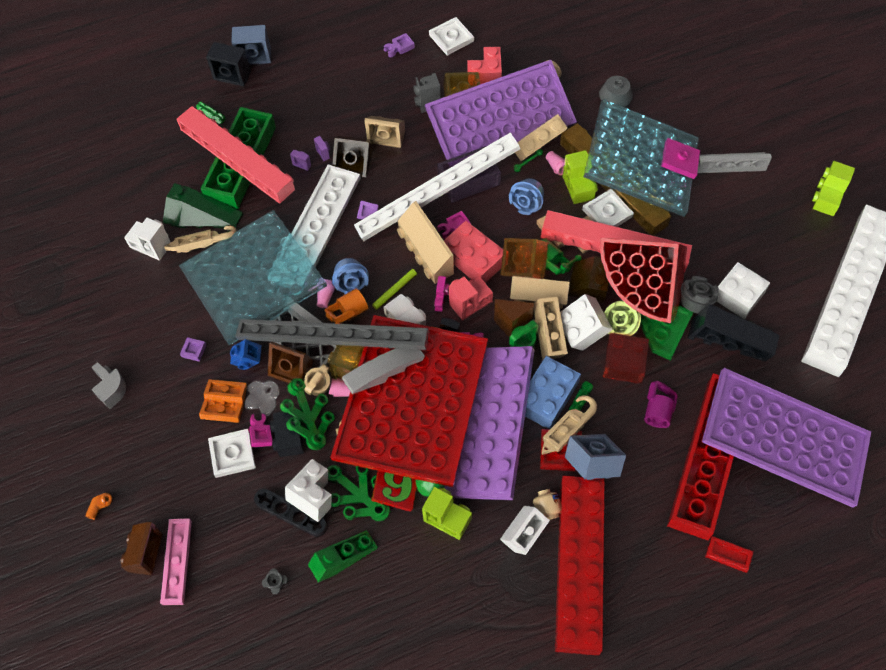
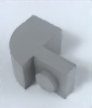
M97 362L92 366V369L102 381L92 391L111 409L123 398L126 392V382L117 369L111 371L108 366L102 367Z

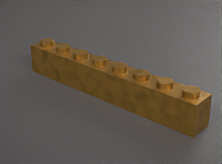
M577 123L561 133L560 145L569 154L587 151L588 156H591L593 160L591 176L606 191L612 189L633 211V219L649 235L654 236L669 225L671 215L668 210L663 208L656 198L652 197L630 173H627L622 168V165L616 162L610 153L604 150L598 141L588 134L585 128H582Z

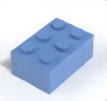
M545 356L530 380L525 417L547 429H551L578 386L581 374Z

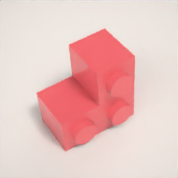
M484 47L483 60H467L468 87H475L502 77L500 47Z
M464 276L461 279L454 280L449 285V305L462 321L493 302V292L480 276L470 281Z

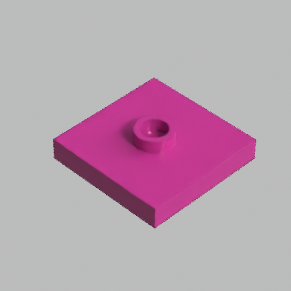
M667 138L664 145L661 167L695 179L698 172L700 150Z

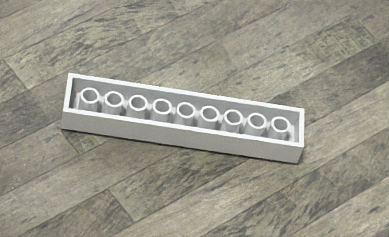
M866 205L859 215L801 360L803 363L837 377L842 374L848 365L886 263L885 211Z

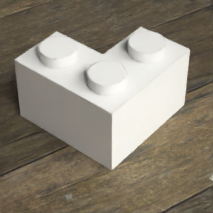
M146 218L143 223L136 221L124 237L130 248L159 261L167 251L164 246L171 243L164 225L156 219L151 220L149 218Z
M311 459L285 486L286 501L317 522L331 509L332 494L323 489L328 483V469Z

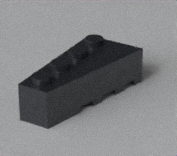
M709 304L692 319L687 338L694 340L695 337L703 339V343L708 345L712 343L723 345V349L728 351L740 350L741 355L766 362L775 355L780 335L770 329L760 327L752 321L744 320L736 314L728 313L718 306Z

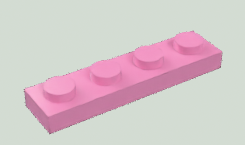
M169 519L160 600L162 605H184L192 523L190 519Z

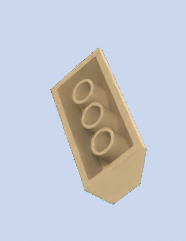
M417 201L413 202L398 220L399 228L397 232L401 238L406 240L409 251L414 252L417 263L424 267L426 277L428 279L431 278L434 284H436L438 276L448 278L454 274L453 254Z

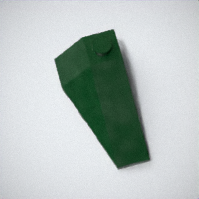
M174 183L166 196L163 223L178 228H186V226H196V228H202L203 226H213L214 228L234 226L236 228L243 216V212L190 187Z

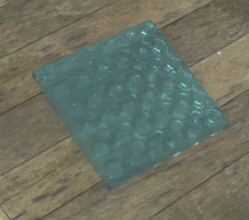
M603 99L600 104L583 177L685 217L688 213L692 178L661 167L664 145L667 138L697 149L699 137Z
M274 210L238 230L232 237L214 244L179 265L228 345L238 341L235 335L240 319L272 320L289 310L296 303L302 302L327 286L325 280Z

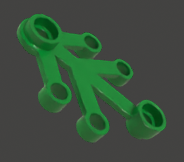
M295 378L288 384L287 388L291 395L297 396L301 411L294 407V403L290 399H285L280 404V409L294 416L287 421V428L306 438V444L310 449L320 450L326 444L324 433L328 425L334 421V414L329 411L325 412L321 416L322 422L317 429L315 420L321 408L328 403V397L325 394H319L315 398V404L310 411L304 394L305 383L302 379ZM300 421L307 425L308 430L300 426Z
M331 465L327 468L328 481L331 483L338 482L353 494L339 496L337 493H332V498H338L336 503L331 502L332 507L354 503H364L368 507L355 509L353 506L345 507L343 514L347 520L371 516L375 521L387 519L390 513L389 506L371 501L372 499L368 496V468H366L365 472L361 473L359 472L361 467L356 466V472L359 475V488L342 474L339 466ZM332 470H337L335 475L330 474ZM374 476L371 479V484L373 488L375 485L374 481L376 480V476ZM379 507L383 509L381 513L375 512V510ZM348 510L354 511L351 516L346 515Z

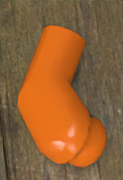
M103 493L94 497L91 500L85 517L95 520L98 511L111 504L112 496L109 493Z

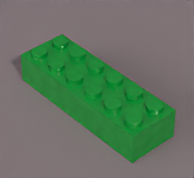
M240 107L229 132L232 136H237L246 146H251L258 155H263L276 128L273 114ZM216 157L201 186V191L203 194L238 209L250 185V181Z

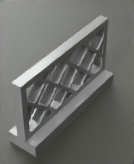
M287 297L283 308L271 320L282 321L283 315L288 312L291 314V322L322 323L290 297ZM274 342V343L283 345V342H279V343H278V342ZM293 343V346L289 348L294 350L306 349V354L310 357L309 348L319 347L320 356H312L310 358L320 360V366L318 367L320 368L322 364L328 366L341 350L344 351L347 346L331 345L335 349L327 355H323V346H329L327 344L306 343V345L296 346V343Z

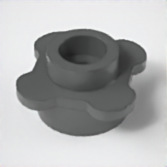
M271 569L265 579L262 580V586L264 588L268 587L272 594H278L283 584L287 583L288 579L285 575H281L277 569Z

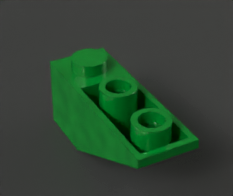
M366 530L315 552L308 566L319 583L343 571L378 547Z

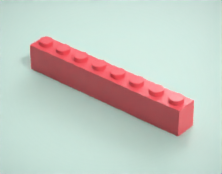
M191 106L177 118L181 131L279 204L295 190L294 180L289 174H284L277 165H272L263 155H258L251 146H246L237 136H232L226 128H221L214 119L206 117L203 111Z
M547 210L541 238L543 239L547 238L549 241H558L567 246L572 245L599 253L600 238L681 244L687 247L685 270L689 264L692 245L549 210Z

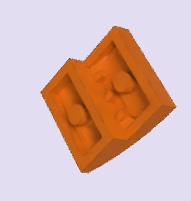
M209 379L203 393L204 402L199 413L200 419L239 423L244 406L247 383Z

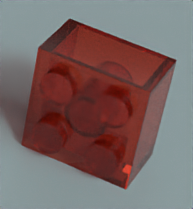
M610 333L602 377L641 384L645 375L649 339Z

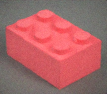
M467 221L463 222L444 240L453 254L454 266L471 279L475 280L480 276L486 283L506 264L507 252Z

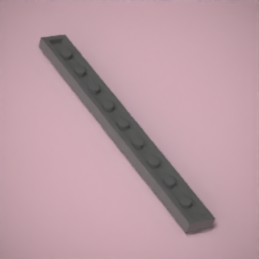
M240 319L235 336L238 340L426 350L429 330L428 328Z

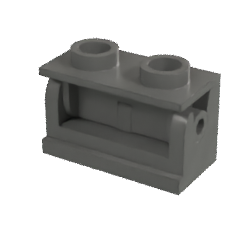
M436 73L421 78L420 82L416 77V85H414L416 97H414L416 107H420L421 113L427 112L425 104L441 99L440 84Z

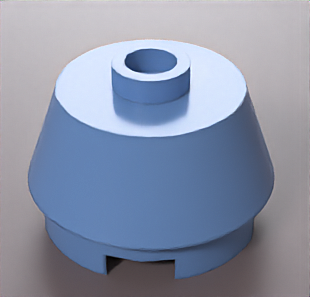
M528 178L515 183L511 187L509 202L519 209L517 212L530 215L532 212L540 210L543 205L544 189L537 180Z
M346 258L336 264L332 283L337 291L339 290L345 295L355 288L361 290L365 285L367 287L369 273L356 259Z

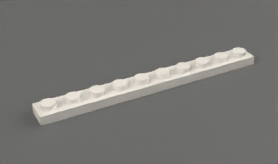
M511 133L505 135L354 224L363 241L369 239L396 223L413 202L417 201L420 207L425 206L520 150L519 144Z

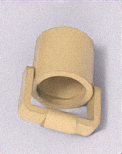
M322 364L320 368L310 369L306 373L304 380L306 387L304 390L307 394L318 396L319 394H325L329 390L330 376L327 372H329L330 368Z

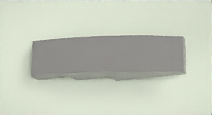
M395 348L347 373L342 377V380L351 393L354 394L386 382L388 377L404 372L407 366L423 361L425 355L420 349Z

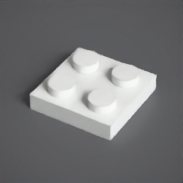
M457 17L429 30V36L446 55L474 42V36Z
M612 189L583 205L582 208L592 221L615 227L631 219L634 215L633 211Z
M248 429L208 438L213 472L216 478L256 468Z

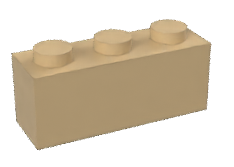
M557 114L518 141L520 150L515 153L520 161H523L568 128Z
M513 276L510 300L534 303L541 298L558 297L559 308L562 309L563 305H567L569 282Z
M558 297L538 299L534 302L533 310L535 321L539 325L538 338L542 360H544L545 356L552 359L561 358L568 353Z

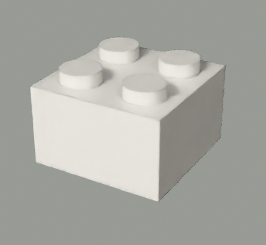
M737 262L718 286L717 302L745 319L765 294L770 282Z
M584 294L560 312L564 334L572 348L583 351L613 330L596 298Z

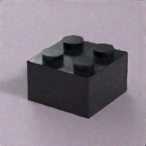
M214 42L206 56L213 79L245 86L251 74L246 50L241 47Z

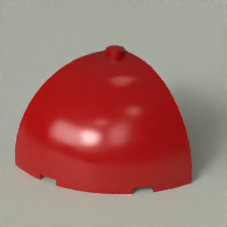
M600 238L601 260L606 277L617 295L628 306L646 317L672 323L677 314L681 297L687 247L676 243Z

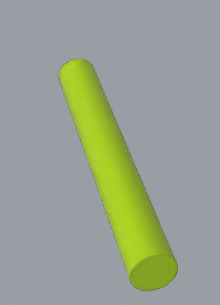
M411 269L378 298L372 306L376 310L380 308L417 275L416 271Z

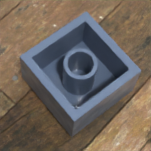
M265 25L232 27V45L246 50L249 65L271 63V46Z
M605 434L575 435L569 438L565 458L584 479H609L621 476L626 454Z

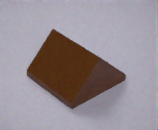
M495 299L494 321L510 338L512 331L516 327L524 326L532 321L534 303Z
M270 342L268 376L290 383L295 378H300L304 381L305 375L311 369L314 360L306 353Z

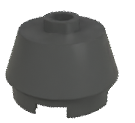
M612 76L601 87L599 96L602 105L607 109L620 108V110H623L632 101L633 92L630 82L625 77Z
M692 276V279L685 280L681 286V303L689 311L700 313L709 304L713 305L718 300V287L708 283V279L705 277Z

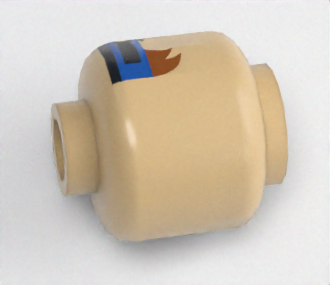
M550 489L539 491V496L533 499L534 507L549 520L560 517L561 501L559 494L556 492L551 493Z

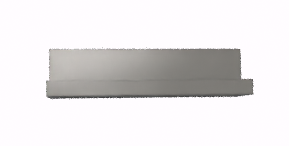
M765 152L704 154L699 156L697 173L766 171L772 157L771 154H765Z

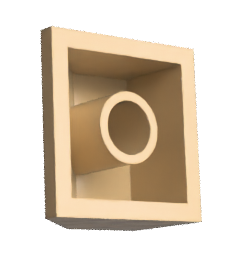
M376 116L365 118L367 139L373 140V144L401 148L405 135V122L403 120Z

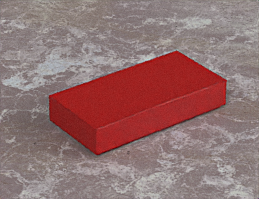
M712 536L705 557L747 573L754 551Z

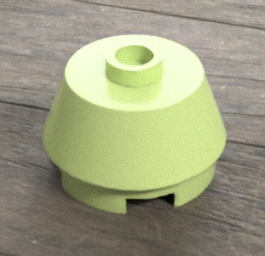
M624 301L612 303L604 312L613 329L608 334L614 338H628L640 326V313L632 309Z

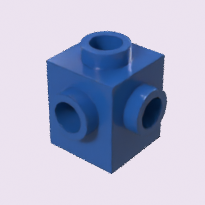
M246 339L237 343L231 348L230 364L238 366L242 370L260 363L262 345Z

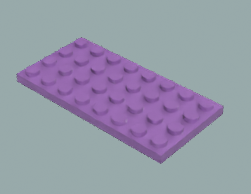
M552 60L425 104L426 111L450 168L509 133L512 134L516 142L520 141L557 114L567 127L577 123Z
M532 346L486 348L454 486L444 485V489L448 490L453 498L513 500L534 357V348Z
M724 368L720 372L702 443L850 507H855L858 505L871 431Z

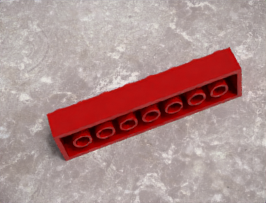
M714 373L707 384L667 527L707 541L714 534L734 456L702 443L720 376Z
M562 476L560 484L561 513L559 514L555 652L600 655L602 652L605 479L595 478L587 480L583 477Z

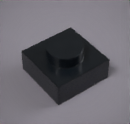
M442 317L440 322L441 329L460 333L459 322L452 318Z

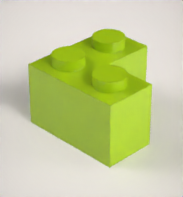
M586 150L565 156L563 179L574 204L593 200L595 192H597V184L591 178L593 160L591 156H588Z
M833 161L831 167H826L817 185V188H820V190L815 192L812 199L815 202L813 209L834 216L840 206L844 192L852 179L855 168Z
M434 487L422 508L424 522L458 540H461L472 519L470 509L462 504H454L453 496L444 488L438 489Z

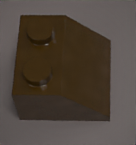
M340 135L335 137L332 166L358 173L360 177H367L372 158L373 140Z
M593 256L574 263L568 296L580 298L586 294L596 298L599 302H605L609 281L606 277L601 257Z

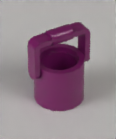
M660 381L651 382L644 421L656 428H667L671 424L672 414L675 411L677 393ZM658 388L666 395H669L670 398L663 395H655L656 389Z

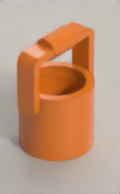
M355 288L338 298L336 303L330 305L324 311L326 317L331 322L340 324L345 320H351L369 308L361 292ZM340 309L342 314L336 317L333 312Z

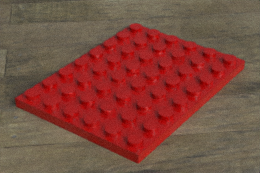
M374 315L371 322L373 326L428 328L426 350H421L425 357L423 361L407 366L404 372L388 377L387 381L354 394L350 391L331 454V460L453 487L488 338ZM364 347L358 367L395 348Z

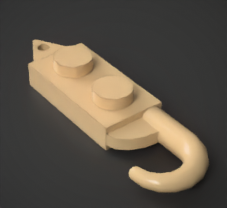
M225 226L224 230L231 231L218 234L216 231L206 230L177 237L174 241L165 245L164 248L167 251H177V253L189 252L196 248H206L213 245V243L235 236L237 229L234 226Z
M586 395L579 396L576 402L585 400L589 402L590 408L585 413L576 409L569 410L543 436L542 455L554 451L559 452L569 442L570 436H575L584 427L585 423L597 411V403L592 397Z

